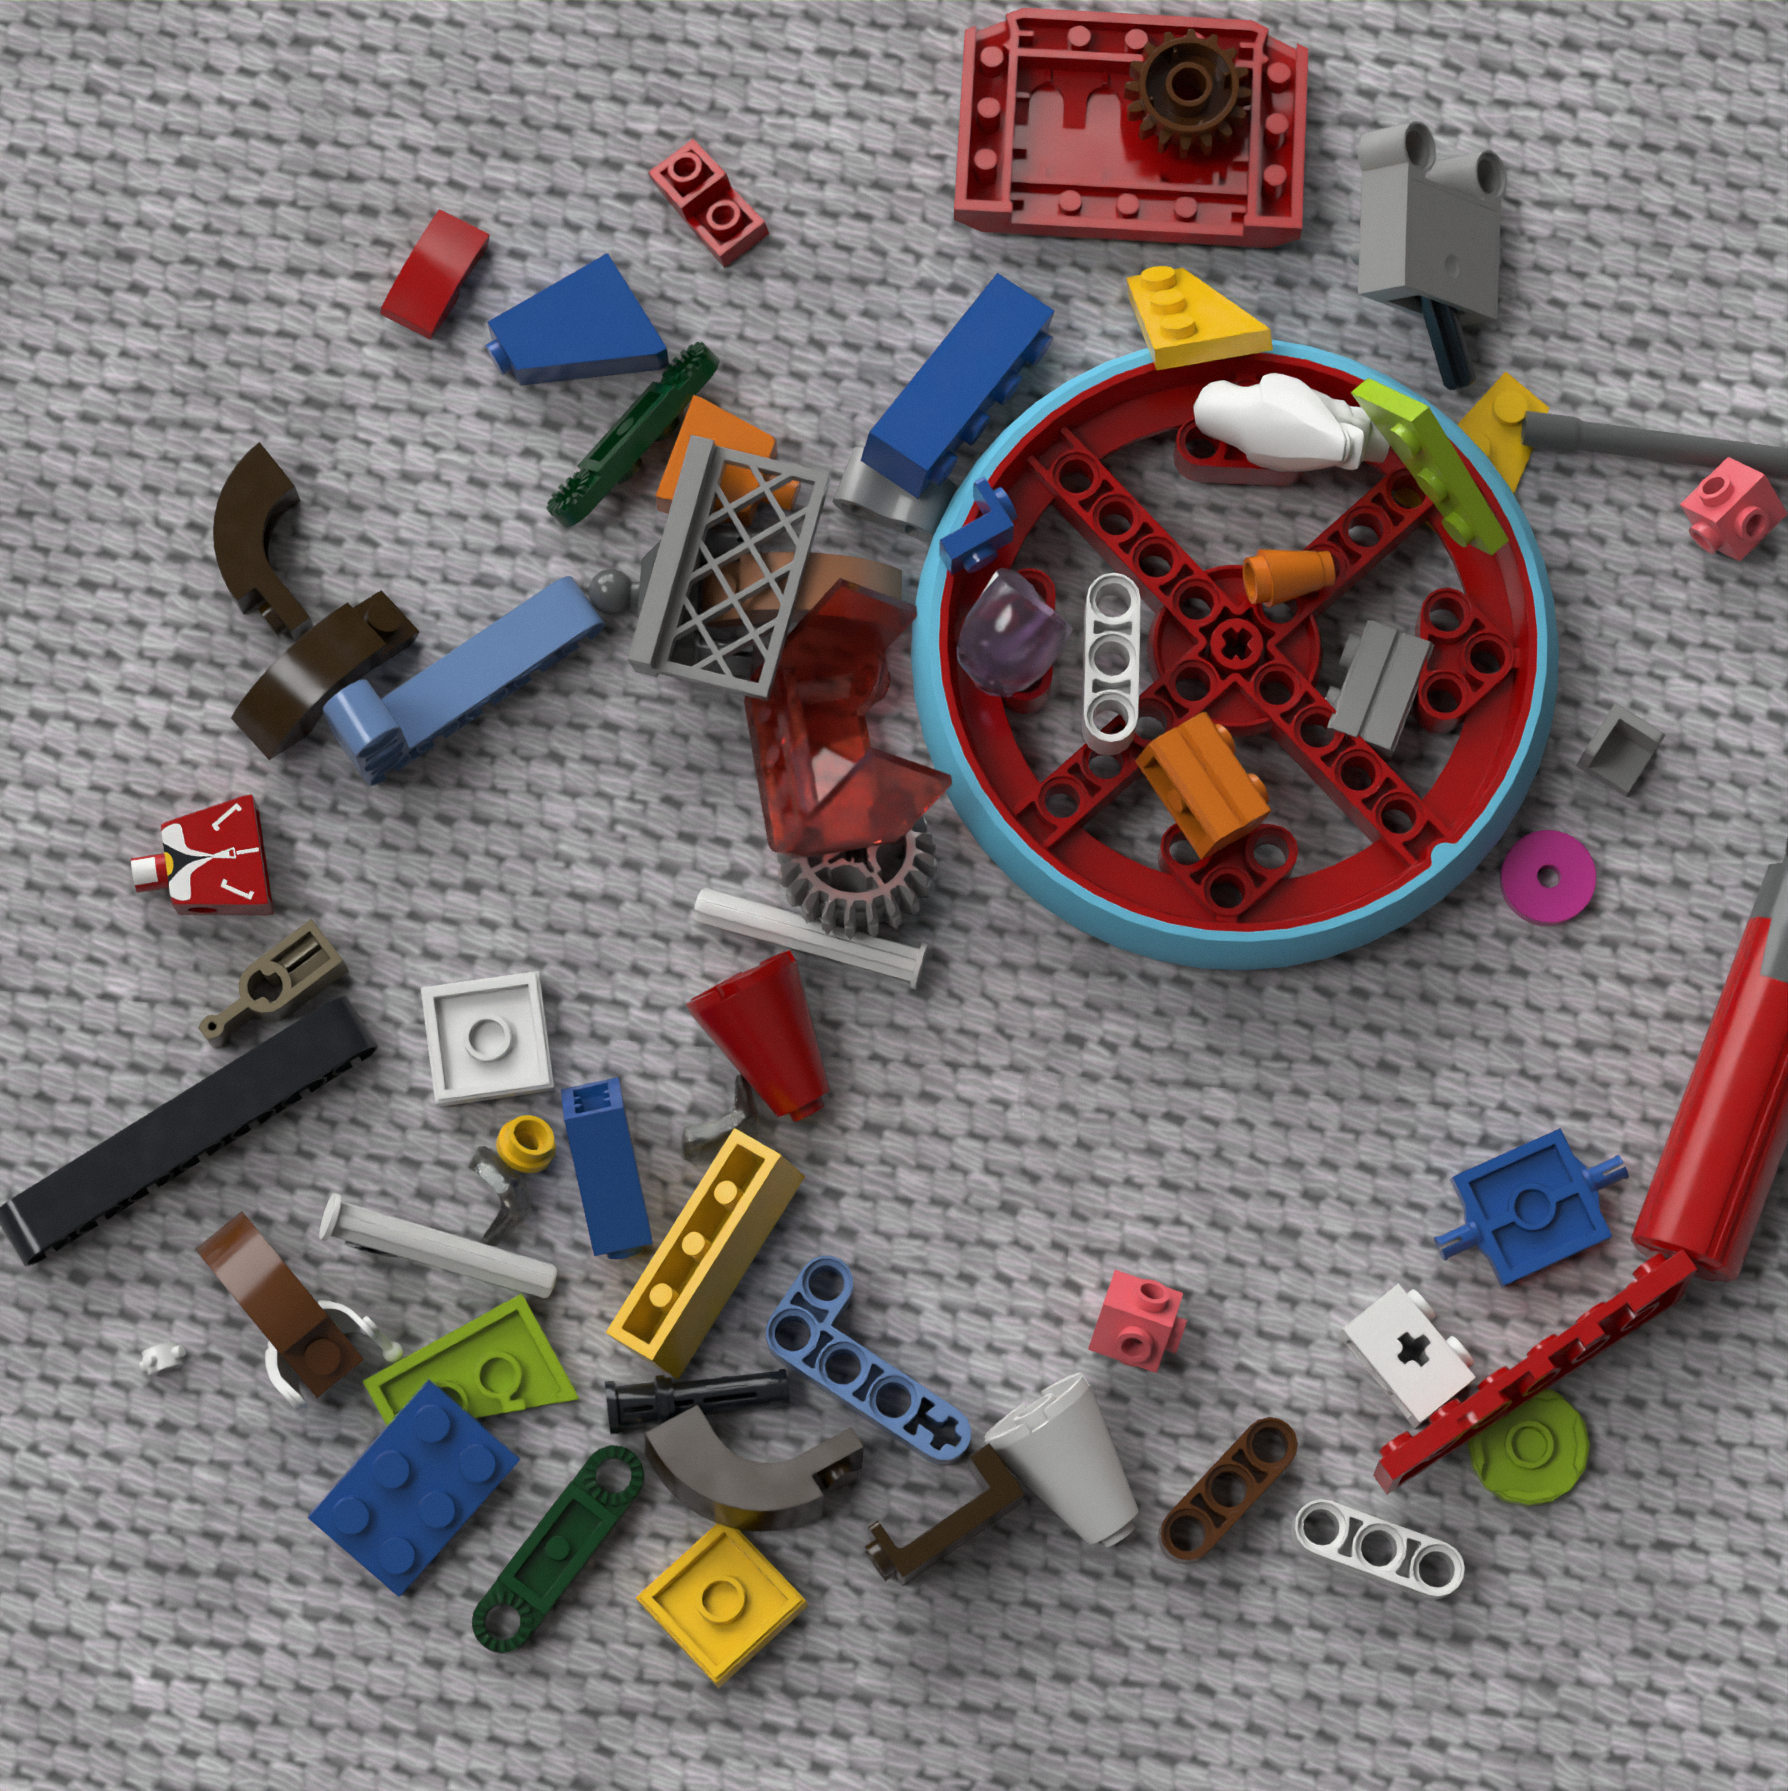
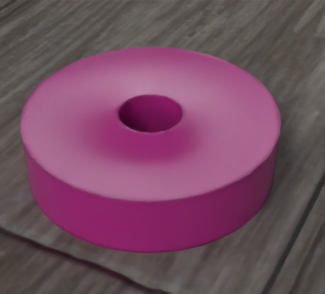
M1555 830L1536 831L1519 839L1508 851L1500 870V888L1509 908L1521 919L1539 926L1561 925L1577 917L1589 903L1596 886V869L1588 850L1574 837ZM1542 869L1553 870L1558 876V884L1552 888L1542 886L1537 878L1538 872Z

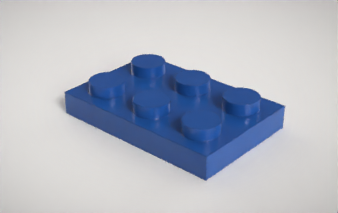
M428 1378L309 1513L308 1519L400 1597L520 1461V1457Z

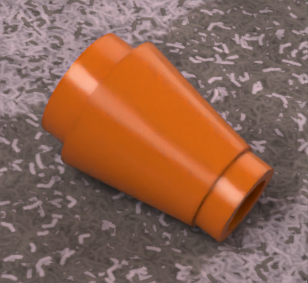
M1259 549L1256 556L1244 559L1243 580L1249 601L1252 604L1264 603L1267 608L1320 590L1323 587L1333 586L1335 582V568L1329 551Z

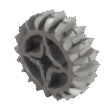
M863 782L858 789V795H847V790L839 783L835 789V799L829 801L825 796L817 792L813 798L814 810L798 805V809L795 812L796 824H785L782 831L783 842L785 843L779 844L777 848V861L781 864L780 869H778V878L782 887L788 888L786 896L791 907L802 906L801 915L806 924L822 916V930L827 935L840 924L844 925L845 935L851 940L856 934V927L867 926V932L875 939L879 933L880 922L885 921L897 930L899 925H901L900 911L916 916L920 909L918 898H928L932 891V881L929 878L934 877L937 873V859L933 856V853L936 851L935 839L932 837V834L926 833L927 821L923 814L912 816V804L909 803L908 798L892 805V793L887 787L877 797H872L869 795V787ZM831 838L832 850L822 856L821 864L811 868L809 863L814 852L825 840ZM847 853L852 859L850 862L847 861ZM902 853L905 860L901 869L893 879L884 884L882 881V871L892 865V858ZM854 859H860V863H854ZM863 860L867 861V868L864 865Z

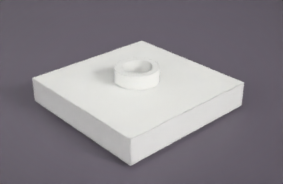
M539 971L421 987L434 1097L437 1107L555 1091Z

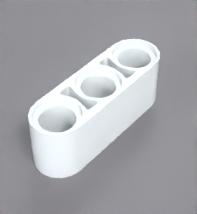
M1118 573L1103 574L1094 580L1088 589L1084 612L1083 739L1089 748L1098 754L1107 756L1119 754L1129 747L1134 739L1138 720L1141 599L1139 589L1134 581ZM1114 595L1126 602L1128 611L1120 617L1112 618L1102 614L1097 608L1096 603L1104 596ZM1114 653L1124 659L1127 669L1119 675L1109 676L1098 670L1095 661L1103 654ZM1113 711L1123 717L1126 727L1117 734H1105L1097 729L1093 719L1101 712Z
M1322 1499L1311 1501L1298 1511L1292 1521L1290 1533L1293 1544L1299 1552L1315 1560L1422 1599H1442L1457 1589L1464 1578L1465 1566L1462 1556L1451 1545L1333 1501ZM1319 1513L1326 1515L1332 1520L1336 1532L1335 1538L1330 1544L1316 1545L1308 1540L1303 1529L1304 1520L1307 1516ZM1377 1534L1385 1537L1390 1542L1393 1554L1388 1565L1381 1567L1373 1566L1365 1560L1361 1552V1544L1364 1537ZM1424 1556H1439L1448 1564L1450 1576L1445 1586L1439 1588L1431 1587L1421 1579L1419 1563Z

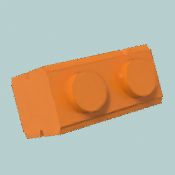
M1206 712L1198 714L1182 723L1179 727H1175L1155 738L1135 760L1202 860L1251 833L1272 811L1268 806L1269 797L1265 785L1255 774L1246 773L1234 755L1236 748L1232 736L1224 726L1220 724L1214 725Z

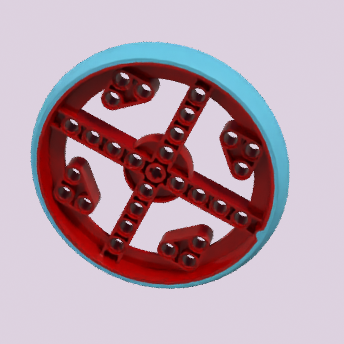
M1272 340V351L1156 370L1148 348L1107 361L1067 381L1034 403L1003 430L982 454L952 497L932 538L920 575L913 612L911 664L914 698L923 738L937 776L952 805L985 853L1012 882L1035 901L1080 931L1119 949L1154 960L1202 969L1255 970L1280 968L1329 958L1368 944L1402 927L1441 901L1481 863L1501 839L1523 804L1543 757L1552 726L1558 689V632L1554 598L1545 562L1529 521L1510 487L1485 453L1455 422L1425 398L1388 375L1344 356L1311 346ZM1277 373L1297 378L1310 389L1321 392L1332 399L1344 400L1349 406L1361 407L1351 392L1367 378H1370L1430 407L1509 541L1493 555L1470 544L1462 547L1456 543L1442 524V519H1444L1442 514L1419 487L1416 479L1392 447L1389 446L1384 462L1364 461L1385 477L1302 550L1330 552L1336 575L1334 585L1323 587L1320 590L1284 602L1293 612V619L1287 623L1277 624L1268 620L1264 615L1262 609L1265 606L1264 603L1252 604L1249 601L1244 586L1243 565L1217 566L1203 571L1100 461L1137 441L1166 431L1179 429L1173 454L1174 464L1179 473L1188 480L1206 483L1291 485L1298 481L1305 471L1279 472L1249 462L1246 454L1238 448L1221 440L1213 439L1200 431L1196 426L1193 405L1202 389L1209 383L1225 380L1242 387H1249L1260 384L1264 375ZM1193 439H1204L1213 444L1216 453L1206 459L1195 458L1187 451L1186 444ZM1076 472L1087 477L1091 486L1084 492L1072 493L1064 489L1059 481L1068 473ZM985 477L993 491L1001 487L1006 492L1016 510L1018 518L1012 521L1014 525L1013 541L996 550L999 554L998 557L984 568L973 573H968L963 568L950 575L939 556L940 539L983 516L973 498V483ZM1399 488L1412 489L1420 497L1421 505L1410 509L1400 507L1393 500L1391 493ZM1051 504L1116 573L1123 574L1134 581L1139 589L1140 598L1155 613L1147 642L1148 666L1154 683L1139 695L1138 719L1141 717L1155 718L1161 722L1164 727V733L1198 714L1206 712L1214 725L1220 724L1224 726L1232 737H1246L1268 732L1373 844L1333 866L1304 876L1288 879L1293 872L1297 860L1298 846L1292 833L1282 826L1260 824L1251 833L1228 844L1203 860L1200 859L1191 865H1183L1173 859L1169 850L1178 841H1188L1177 823H1175L1162 836L1157 857L1161 871L1133 861L1092 837L1083 827L1143 774L1135 760L1153 740L1142 739L1136 733L1132 743L1126 750L1119 754L1109 755L1117 760L1121 766L1120 773L1115 777L1103 779L1092 773L1089 763L1095 757L1102 756L1103 754L1096 753L1085 743L1043 782L1039 783L1015 742L1005 715L1004 706L1015 713L1030 714L1041 709L1048 701L1053 674L1055 615L1038 632L1014 669L1002 676H990L977 668L968 657H958L957 646L966 617L997 570L1001 568L1011 570L1025 539ZM1117 514L1127 519L1131 528L1122 535H1111L1102 529L1099 522L1107 515ZM1425 521H1428L1448 552L1464 593L1449 587L1440 588L1430 593L1421 606L1415 625V636L1430 641L1434 647L1428 663L1426 657L1419 675L1418 690L1413 700V712L1419 725L1428 732L1436 734L1448 733L1462 723L1463 726L1448 763L1432 788L1421 800L1360 735L1357 738L1348 735L1346 738L1347 734L1335 731L1330 744L1315 748L1303 741L1300 730L1307 725L1313 724L1327 729L1332 713L1336 714L1337 712L1315 689L1323 660L1321 632L1316 619ZM1356 526L1369 527L1375 531L1379 542L1369 547L1359 546L1350 538L1349 530ZM1157 556L1167 561L1171 570L1168 574L1155 578L1146 575L1141 570L1139 563L1146 557ZM1033 568L1018 570L1017 572L1032 586L1034 591L1042 596L1045 604L1055 611L1056 592L1050 577L1041 570ZM1000 592L994 593L989 598L976 618L989 629L1010 638L1014 637L1025 620V613L1015 606L1010 596ZM1197 598L1207 603L1211 613L1203 619L1193 620L1183 615L1179 605L1186 599ZM1441 609L1450 611L1458 619L1459 628L1454 631H1441L1433 626L1429 614ZM1226 642H1229L1233 648L1238 643L1246 646L1244 660H1241L1237 654L1231 660L1225 657ZM1482 651L1490 653L1499 662L1500 670L1493 674L1480 673L1471 664L1470 656ZM1018 671H1030L1038 676L1041 685L1031 693H1021L1012 688L1009 683L1010 677ZM1184 679H1197L1205 685L1208 694L1201 700L1189 701L1179 695L1176 685ZM1266 683H1280L1288 689L1291 699L1281 705L1269 704L1261 696L1260 688ZM1435 690L1447 691L1455 698L1457 709L1448 713L1438 712L1428 703L1427 694ZM1118 714L1100 731L1110 735L1117 734L1126 727V722ZM1350 767L1361 768L1370 776L1372 785L1365 790H1352L1343 783L1340 773ZM1065 794L1074 799L1078 809L1069 817L1059 818L1049 813L1045 807V802L1053 795ZM1388 810H1400L1410 818L1412 829L1402 834L1392 833L1385 828L1381 815ZM1261 845H1274L1284 854L1285 863L1275 869L1264 868L1254 858V850ZM1218 884H1231L1241 893L1242 902L1234 908L1220 907L1212 900L1210 890Z

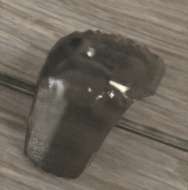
M741 1074L737 1075L735 1079V1102L733 1111L719 1120L684 1127L680 1150L681 1158L693 1166L712 1164L734 1128L756 1141L763 1133L761 1118L752 1087Z
M479 1146L469 1162V1169L482 1177L496 1191L501 1201L500 1211L483 1235L480 1243L496 1247L531 1215L533 1199L528 1191L525 1180L520 1177L519 1171L508 1166L492 1148Z

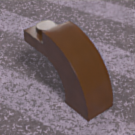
M243 1211L196 1248L202 1259L316 1398L321 1396L364 1360Z

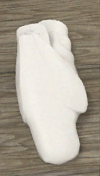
M1272 373L1264 375L1260 384L1249 387H1242L1225 380L1211 382L1202 389L1193 405L1196 426L1203 434L1238 448L1246 454L1249 462L1279 472L1311 471L1331 466L1356 470L1362 461L1384 462L1390 446L1362 407H1352L1344 400L1332 399L1321 392L1310 389L1301 380L1284 374Z

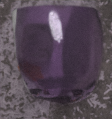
M1001 568L995 572L966 617L957 646L958 662L974 681L975 688L990 696L1011 697L1014 692L1025 690L1046 673L1062 652L1073 628L1057 612L1039 599L1033 585L1017 571Z

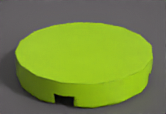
M1546 1389L1468 1441L1467 1448L1471 1468L1487 1491L1503 1502L1532 1507L1552 1503L1572 1489L1586 1468L1590 1444L1585 1422L1577 1410H1574L1571 1404L1564 1400V1397L1552 1389Z

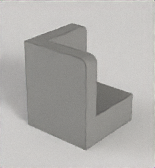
M1615 703L1584 750L1576 766L1626 797L1662 742L1665 734Z

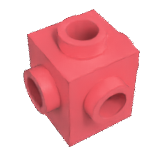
M1729 457L1709 476L1703 479L1699 486L1680 504L1692 524L1689 528V533L1702 549L1710 554L1719 551L1739 562L1751 550L1757 547L1761 540L1788 514L1765 474Z
M1115 1270L1088 1350L1114 1358L1125 1365L1140 1367L1157 1373L1164 1350L1176 1354L1186 1326L1187 1319L1176 1316L1183 1292L1165 1287L1155 1280L1142 1279Z

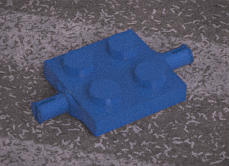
M1561 1128L1453 1176L1450 1181L1463 1206L1465 1225L1434 1237L1435 1245L1438 1249L1459 1240V1242L1441 1249L1439 1254L1444 1261L1476 1246L1488 1259L1501 1288L1506 1287L1609 1240L1612 1234L1599 1209L1598 1191L1623 1179H1628L1627 1168L1625 1166L1608 1175H1603L1624 1163L1621 1157L1616 1155L1614 1158L1587 1169L1573 1155Z

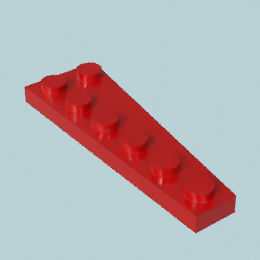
M1683 1249L1668 1260L1662 1253L1651 1257L1632 1273L1635 1280L1606 1303L1601 1302L1589 1309L1576 1320V1324L1559 1336L1553 1334L1539 1342L1526 1354V1359L1510 1370L1507 1366H1504L1489 1375L1477 1386L1480 1391L1461 1403L1456 1398L1439 1408L1428 1418L1431 1425L1412 1437L1409 1431H1406L1389 1441L1379 1450L1383 1458L1378 1461L1373 1476L1387 1495L1532 1400L1542 1391L1550 1388L1678 1303L1697 1271V1267Z

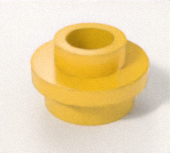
M523 1115L507 1122L501 1128L497 1136L496 1148L501 1159L509 1167L523 1173H537L546 1169L552 1162L556 1152V1143L551 1127L544 1120L532 1115Z

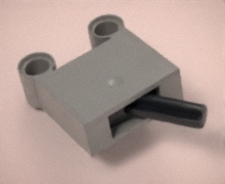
M1412 121L1368 131L1360 138L1357 149L1358 162L1362 170L1360 241L1353 243L1350 248L1351 260L1356 265H1359L1358 295L1424 318L1443 385L1449 390L1467 387L1475 382L1476 375L1462 326L1494 321L1498 318L1501 198L1506 191L1507 185L1504 164L1498 154L1492 150H1483L1440 159L1435 162L1436 145L1429 128L1420 121ZM1430 171L1429 179L1425 178V174Z

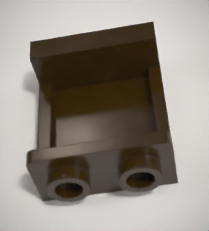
M990 1443L969 1456L967 1467L984 1492L903 1548H898L879 1521L868 1527V1537L871 1542L865 1546V1553L885 1582L895 1575L903 1587L1022 1504L1024 1492Z

